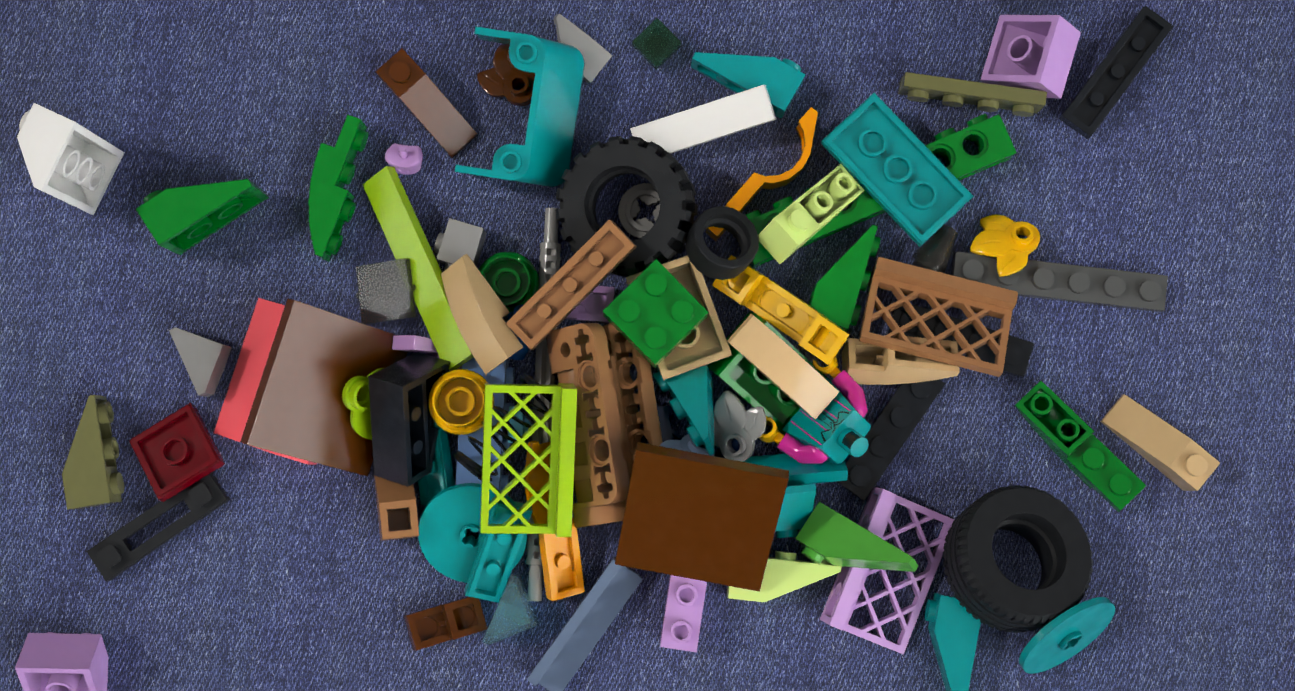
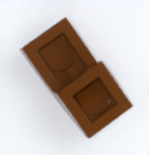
M465 597L404 615L413 651L488 629L480 600L474 597Z

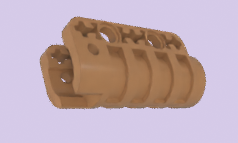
M579 323L553 330L546 337L551 374L557 375L558 383H573L577 388L574 487L577 503L573 504L575 528L623 521L637 443H641L643 435L651 445L660 446L663 442L650 363L611 323L605 326H601L598 323ZM632 363L637 369L635 381L630 377V366Z

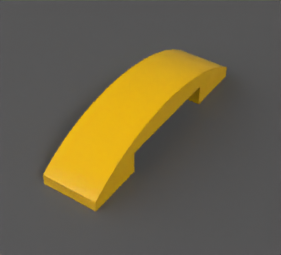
M731 255L728 260H734L736 257ZM749 265L735 278L726 280L715 279L712 286L735 302L747 307L798 342V345L827 365L831 364L850 335L813 307Z

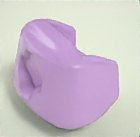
M394 143L387 149L385 160L389 166L395 167L397 173L410 175L420 171L423 153L419 146Z

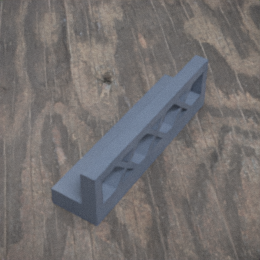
M614 557L530 673L527 680L534 686L539 683L548 691H563L643 578L629 567L615 565L616 558Z

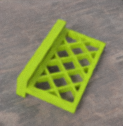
M485 383L480 533L555 534L556 537H571L577 388L573 383H558V385ZM493 393H509L518 404L502 418L492 408ZM516 393H529V394H527V395L521 400V399L517 396ZM536 394H552L551 409L540 419L526 405ZM523 407L536 423L520 437L508 425L507 421ZM492 415L499 421L493 427ZM551 417V427L549 429L544 423ZM504 426L516 441L501 455L491 445V436ZM541 426L550 436V445L537 455L525 440ZM522 445L535 459L518 473L505 459ZM492 452L497 459L490 465ZM548 454L549 466L543 461ZM502 463L515 478L499 491L490 482V473ZM540 463L549 473V479L536 492L524 477ZM521 482L533 496L517 510L504 496ZM489 489H491V491L496 495L490 501ZM547 491H548V503L541 497V496H543ZM499 500L514 513L503 524H488L489 510ZM538 500L547 509V524H531L522 514ZM519 518L524 524L513 523Z

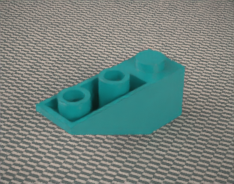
M705 365L663 380L659 368L656 366L658 372L653 374V377L662 393L669 390L674 398L669 403L678 419L686 418L691 425L686 430L695 446L703 445L709 456L715 454L713 379L708 366Z

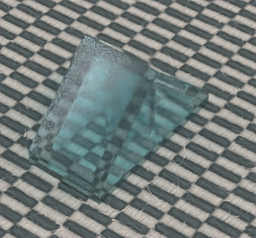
M514 572L511 575L482 640L483 643L490 645L539 624L520 574Z

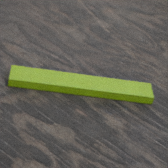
M386 166L362 185L440 359L450 361L449 371L456 370L474 357L452 315L441 276L442 271L395 167Z

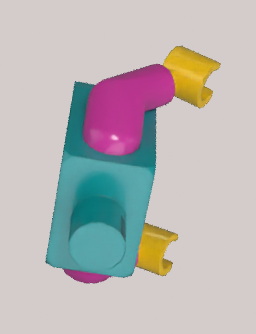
M836 357L826 367H821L813 359V365L823 374H829L833 378L832 381L828 378L826 380L839 391L837 396L816 419L800 408L782 429L786 433L785 435L779 432L772 418L766 417L767 424L773 428L770 433L763 434L759 439L765 443L776 442L779 444L777 446L778 449L801 464H822L828 460L837 465L842 463L849 454L854 457H860L868 449L869 444L865 435L870 431L871 427L864 418L868 412L864 391L845 369L841 372L838 368Z

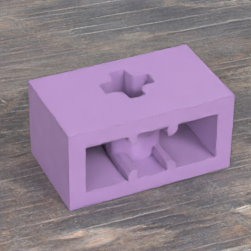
M670 575L660 647L697 653L707 582Z

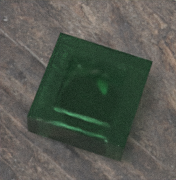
M656 18L632 41V46L657 70L682 46V42Z

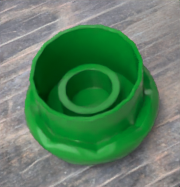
M496 253L487 258L478 269L509 312H512L517 305H524L539 290V277L536 268L529 259L519 253Z

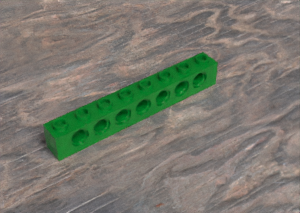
M987 114L975 117L967 122V128L958 132L955 131L954 127L944 130L934 136L936 141L925 145L933 154H939L944 157L946 168L959 181L1008 161L1017 153L1000 114L988 118ZM963 141H973L978 147V154L969 155L963 149ZM865 190L850 203L848 210L841 211L800 248L883 214L886 211ZM792 196L775 202L773 204L774 210L762 215L760 210H756L746 214V216L755 226L757 234H759L774 217L792 204L794 200ZM760 242L758 251L750 263L752 268L774 260L773 256Z

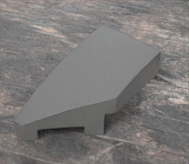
M556 14L554 25H556L557 41L574 46L581 52L585 60L583 80L591 83L612 55L561 14Z

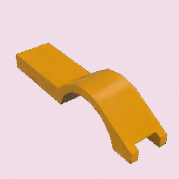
M810 107L798 121L796 131L801 139L802 153L796 165L780 175L764 176L754 172L724 207L734 208L742 212L761 189L771 190L785 186L799 176L811 154L818 115L815 109ZM713 226L706 228L705 233L717 241L726 230Z
M538 441L528 442V445L539 455L550 445V442L539 444ZM528 451L525 467L535 459ZM549 454L543 459L548 466ZM539 463L524 479L537 492L548 482L549 473ZM525 487V493L528 501L533 496V494ZM547 491V492H546L543 496H541V497L548 503V491ZM537 500L532 505L533 521L535 524H547V509ZM572 517L571 537H556L555 534H538L546 598L551 601L585 592L578 532Z

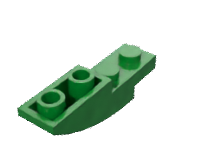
M347 115L335 147L321 143L310 182L309 226L315 255L328 262L331 255H336L339 252L343 241V236L340 233L344 222H350L356 208V203L353 202L354 196L348 190L343 189L344 184L349 185L352 181L356 166L353 164L358 151H363L368 140L367 126L361 119L351 115Z
M1042 381L1015 404V407L1057 456L1090 489L1093 487L1118 513L1146 487L1125 464L1093 435L1094 430Z

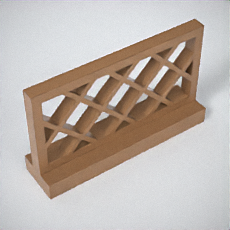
M882 257L877 258L868 284L869 291L859 342L997 377L1002 375L1012 310L1017 303V291ZM878 288L892 291L898 301L884 307L876 296ZM916 298L924 299L933 310L920 316L910 301ZM903 306L912 321L899 327L890 315V312ZM950 307L959 308L968 319L955 325L945 310ZM937 315L948 330L934 336L925 321ZM985 316L1001 319L1000 329L990 334L980 319ZM882 317L892 332L885 336L869 332L871 322ZM970 324L975 327L983 338L972 345L967 342L959 331ZM917 326L928 341L920 345L911 343L904 332ZM952 335L963 350L956 354L946 352L939 341ZM987 344L996 355L995 364L982 361L974 350Z

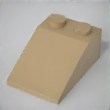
M688 255L662 265L709 313L707 318L657 365L663 380L732 356L704 277L690 262ZM642 272L626 277L627 287Z

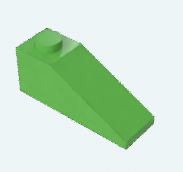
M818 502L795 538L804 547L801 553L817 564H821L822 560H825L833 566L915 572L919 566L909 554L821 502Z

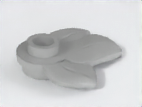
M727 390L718 398L713 411L714 446L720 447L721 453L726 459L743 462L752 456L755 449V441L765 432L767 424L766 414L763 407H755L746 411L739 398ZM733 439L739 441L740 448L738 451L732 447Z

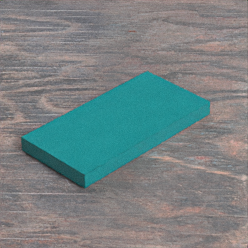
M875 93L868 97L821 141V144L843 165L853 178L919 247L974 197Z

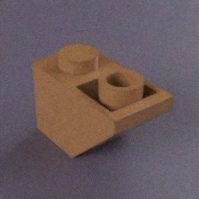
M374 475L380 541L418 537L419 526L413 484L407 487Z

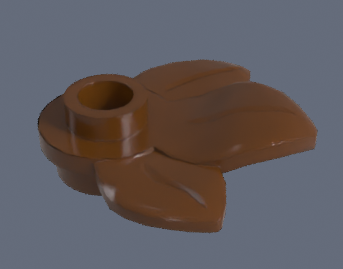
M501 44L494 53V68L479 72L477 74L478 82L482 89L492 97H505L513 105L527 106L531 103L535 73L518 70L509 58L510 45ZM525 84L523 89L514 90L517 86Z

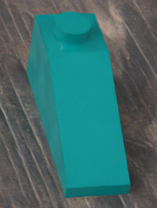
M695 52L691 61V68L735 93L766 85L774 114L781 119L801 87L806 75L800 72L801 67L789 59L781 61L776 57Z
M934 592L933 600L929 599L926 605L925 621L929 622L928 630L946 691H968L980 630V619L972 617V614H969L966 608L959 604L960 601L956 600L955 596Z

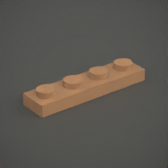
M609 219L506 324L530 350H534L637 246Z

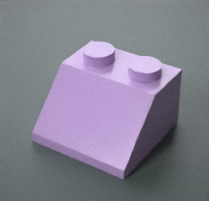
M1000 15L980 80L983 83L1046 91V98L1061 99L1081 32L1060 15Z
M28 633L15 670L23 691H107L109 657L101 634Z

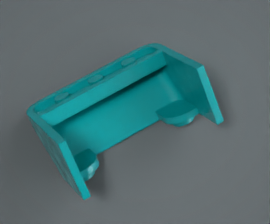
M475 27V35L481 40L509 44L511 63L520 71L535 73L525 145L506 144L501 146L494 154L492 170L456 165L455 172L547 187L561 185L565 181L561 178L564 171L570 169L585 69L583 55L574 46L541 37Z

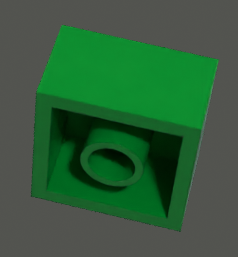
M657 259L603 310V316L654 368L704 321L709 313Z

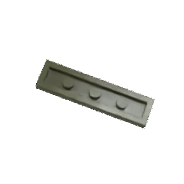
M905 72L901 78L898 92L900 95H907V99L914 102H927L928 99L942 100V104L949 107H962L963 104L977 105L978 110L985 112H996L1000 108L1012 110L1013 115L1021 117H1031L1034 113L1037 114L1046 105L1047 97L1046 91Z

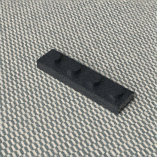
M1145 5L1059 119L1084 138L1089 139L1173 28V25Z
M912 304L920 316L931 311ZM903 306L892 312V318L899 327L912 321ZM937 315L925 321L934 336L948 330ZM949 316L955 325L964 321ZM972 324L959 330L970 345L983 339ZM888 326L886 335H887L888 333L892 332V330L889 328V326ZM917 326L904 332L906 336L925 338ZM986 328L990 334L995 332V330ZM952 335L943 339L949 341H956ZM1009 335L1003 372L1020 378L1024 377L1034 343ZM958 344V352H959V351H961V350H963V349H962V348L960 347V345ZM987 344L974 350L982 361L995 364L996 355Z
M939 379L900 384L872 423L870 431L865 435L869 444L867 451L860 457L850 455L845 462L848 468L847 480L836 482L862 501H865L945 383Z

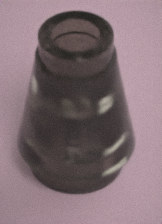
M943 225L913 254L914 262L912 265L944 273L958 233L950 226Z

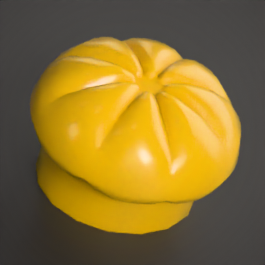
M467 369L452 370L439 377L433 384L428 399L429 411L434 422L444 431L455 435H466L483 427L481 421L484 418L485 383H488L486 379L480 374ZM494 395L492 401V408H494Z

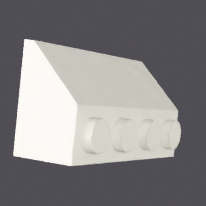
M33 103L31 109L20 120V131L17 139L34 188L94 215L124 152L75 121Z

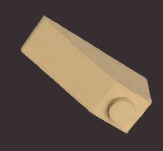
M1122 394L1100 421L1183 491H1198L1220 464L1218 460L1191 438L1125 394Z

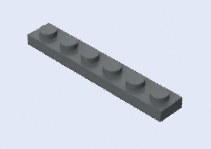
M965 252L953 253L951 275L1017 291L1018 296L1154 312L1165 311L1168 276L1028 260L1027 265L1022 270L1009 276L1000 277L996 267L997 257Z

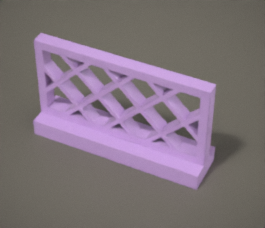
M874 487L869 494L858 525L883 540L892 537L895 547L902 551L904 549L898 534L915 528L921 545L905 553L913 556L924 551L928 560L925 571L914 575L913 572L905 571L908 579L891 586L885 570L842 566L820 620L832 627L844 630L904 655L941 561L944 543H946L945 538L949 528L952 527L954 519L897 496L890 491ZM896 503L907 508L912 522L895 529L891 519ZM915 511L925 516L918 519ZM932 519L944 523L938 538L927 542L921 524ZM886 527H888L889 532L884 534ZM935 546L933 552L931 553L930 548ZM879 571L885 589L868 596L864 586L867 576ZM911 584L915 594L913 603L900 609L894 592ZM861 593L863 599L858 601V598ZM888 595L895 612L878 619L871 602ZM866 605L872 622L860 628L848 624L853 611ZM908 613L907 618L905 620L903 615ZM898 618L902 630L897 643L886 640L881 625ZM875 628L877 635L869 633L868 631Z

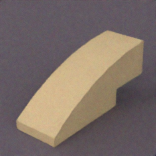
M468 254L463 255L441 273L445 294L458 329L473 357L486 375L523 348V345L503 319L510 312Z
M750 314L727 340L768 380L814 419L822 413L839 393L820 373L753 314Z
M906 336L911 343L918 345L928 341L926 338ZM848 338L842 351V371L845 369L858 384L892 385L918 383L958 376L960 372L958 366L859 342V339ZM939 341L946 352L958 353L957 341Z

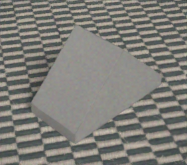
M176 327L169 330L198 396L210 397L214 395L232 347Z

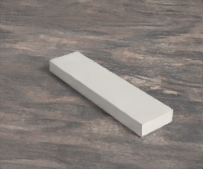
M761 85L630 128L632 136L640 137L647 142L652 141L672 154L774 121L776 117L766 85Z

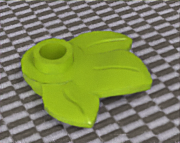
M384 368L376 369V370H374L373 372H371L368 376H370V375H372V374H374V373H376V372H378V371H380V370H382V369H384ZM355 376L343 388V403L350 410V423L353 430L359 436L372 440L368 376Z

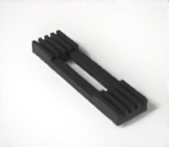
M212 472L165 502L160 501L86 552L105 581H111L139 562L140 559L231 499L229 496H226L225 490L221 488V484L217 482V478L213 476ZM184 500L190 509L189 513L134 550L131 549L132 546L127 543V538Z

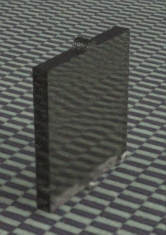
M410 258L356 266L358 284L356 298L359 299L361 322L363 324L416 317L413 294L416 286L412 284Z

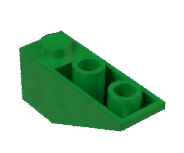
M872 225L812 289L808 305L845 331L849 329L850 325L856 326L860 315L861 305L856 304L859 291L865 292L867 289L871 271L866 270L869 257L875 258L881 240L880 237L875 236L878 228L876 225Z

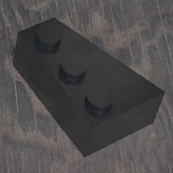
M415 352L368 376L375 476L408 487L432 472L439 428L433 427L434 420L429 411L428 399L433 384L442 376V373L449 372L450 361Z

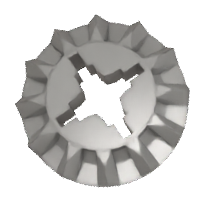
M642 183L631 187L625 192L619 203L618 215L623 228L634 238H641L654 225L646 217L634 221L641 212L637 200H640L647 207L655 206L659 203L653 211L655 222L659 215L660 200L655 187L651 183Z

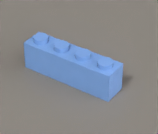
M475 358L462 365V369L480 374L489 384H514L515 369L514 367H509L508 360L486 375ZM493 393L494 406H499L509 412V406H513V403H507V393ZM492 415V426H494L499 421ZM502 426L499 430L505 433L506 428ZM483 427L470 434L458 435V451H461L472 461L482 466V455L469 442L468 436L483 443ZM498 433L494 434L506 449L511 446V443H508V439H505ZM491 437V445L502 455L504 451ZM491 453V461L493 463L497 457ZM457 461L456 485L464 483L481 484V480ZM502 463L497 467L498 475H490L492 478L491 483L500 491L509 483V475H503L504 465Z

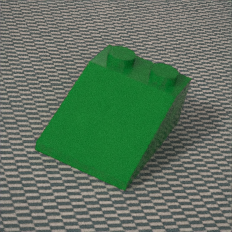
M249 179L169 188L164 191L156 190L143 199L144 204L137 207L136 211L159 246L181 255L269 197L265 191Z
M750 311L745 316V318L726 338L728 340L732 336V334L739 328V326L747 319V317L750 314H753L771 331H773L780 339H782L788 346H790L797 354H799L807 363H809L818 373H820L825 379L827 378L823 373L817 370L815 366L801 352H799L787 339H785L772 325H770L766 320H764L752 311ZM728 343L732 356L707 364L708 368L751 407H763L766 417L772 418L778 430L785 435L786 433L782 429L800 407Z

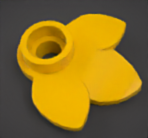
M989 215L980 219V225L984 231L974 238L970 252L997 257L996 267L998 275L1000 277L1009 276L1022 270L1027 265L1028 254L1033 252L1039 245L1040 233L1034 225L1028 222H1014L1003 215ZM1017 235H1024L1027 238L1022 239L1019 238Z

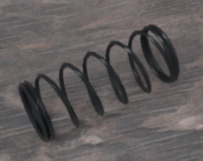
M523 372V375L520 376L522 384L541 385L527 372ZM507 393L510 400L515 405H517L518 402L509 393ZM536 394L534 396L545 411L531 402H528L527 405L545 414L549 409ZM541 394L551 402L552 394ZM494 406V410L502 418L504 417L502 413L505 415L508 413V411L501 407ZM521 408L520 411L532 425L535 424L527 412ZM516 416L512 417L513 420L517 421L527 428L531 427V425L525 423ZM507 421L508 425L520 436L516 429ZM500 430L496 432L513 443L516 441ZM495 435L491 436L505 452L507 449ZM468 436L469 442L482 455V450L478 445L483 447V443ZM456 451L453 454L455 459L481 480L482 466L472 461L461 451ZM509 455L505 460H511V456ZM497 468L494 469V472H491L490 475L497 476Z

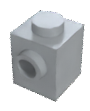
M449 218L445 233L440 232L434 246V253L438 254L437 260L445 265L444 271L465 254H468L477 267L487 235L484 228Z

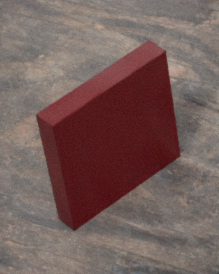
M192 403L185 405L129 440L158 500L165 502L225 465L196 406Z

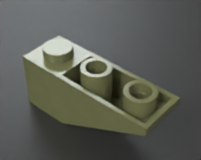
M88 396L62 472L67 510L122 502L121 494L124 493L125 488L122 474L117 471L116 458L119 457V445L116 438L112 437L110 423L114 421V412L111 403L107 402L106 396Z

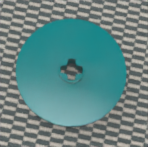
M464 483L442 490L426 505L419 522L418 539L425 558L441 574L464 583L468 581L484 533H480L478 539H475L473 535L466 536L467 529L469 528L472 532L480 531L481 484ZM489 489V501H490L492 498H494V497L496 496V495L491 491V489ZM507 494L504 496L507 500L513 501ZM493 507L489 510V517L491 515ZM524 534L513 568L519 563L524 554L528 534Z
M1096 597L1079 603L1057 616L1044 626L1021 652L1019 664L1022 669L1029 674L1040 673L1056 667L1079 653L1094 641L1111 622L1115 614L1114 604L1107 597Z

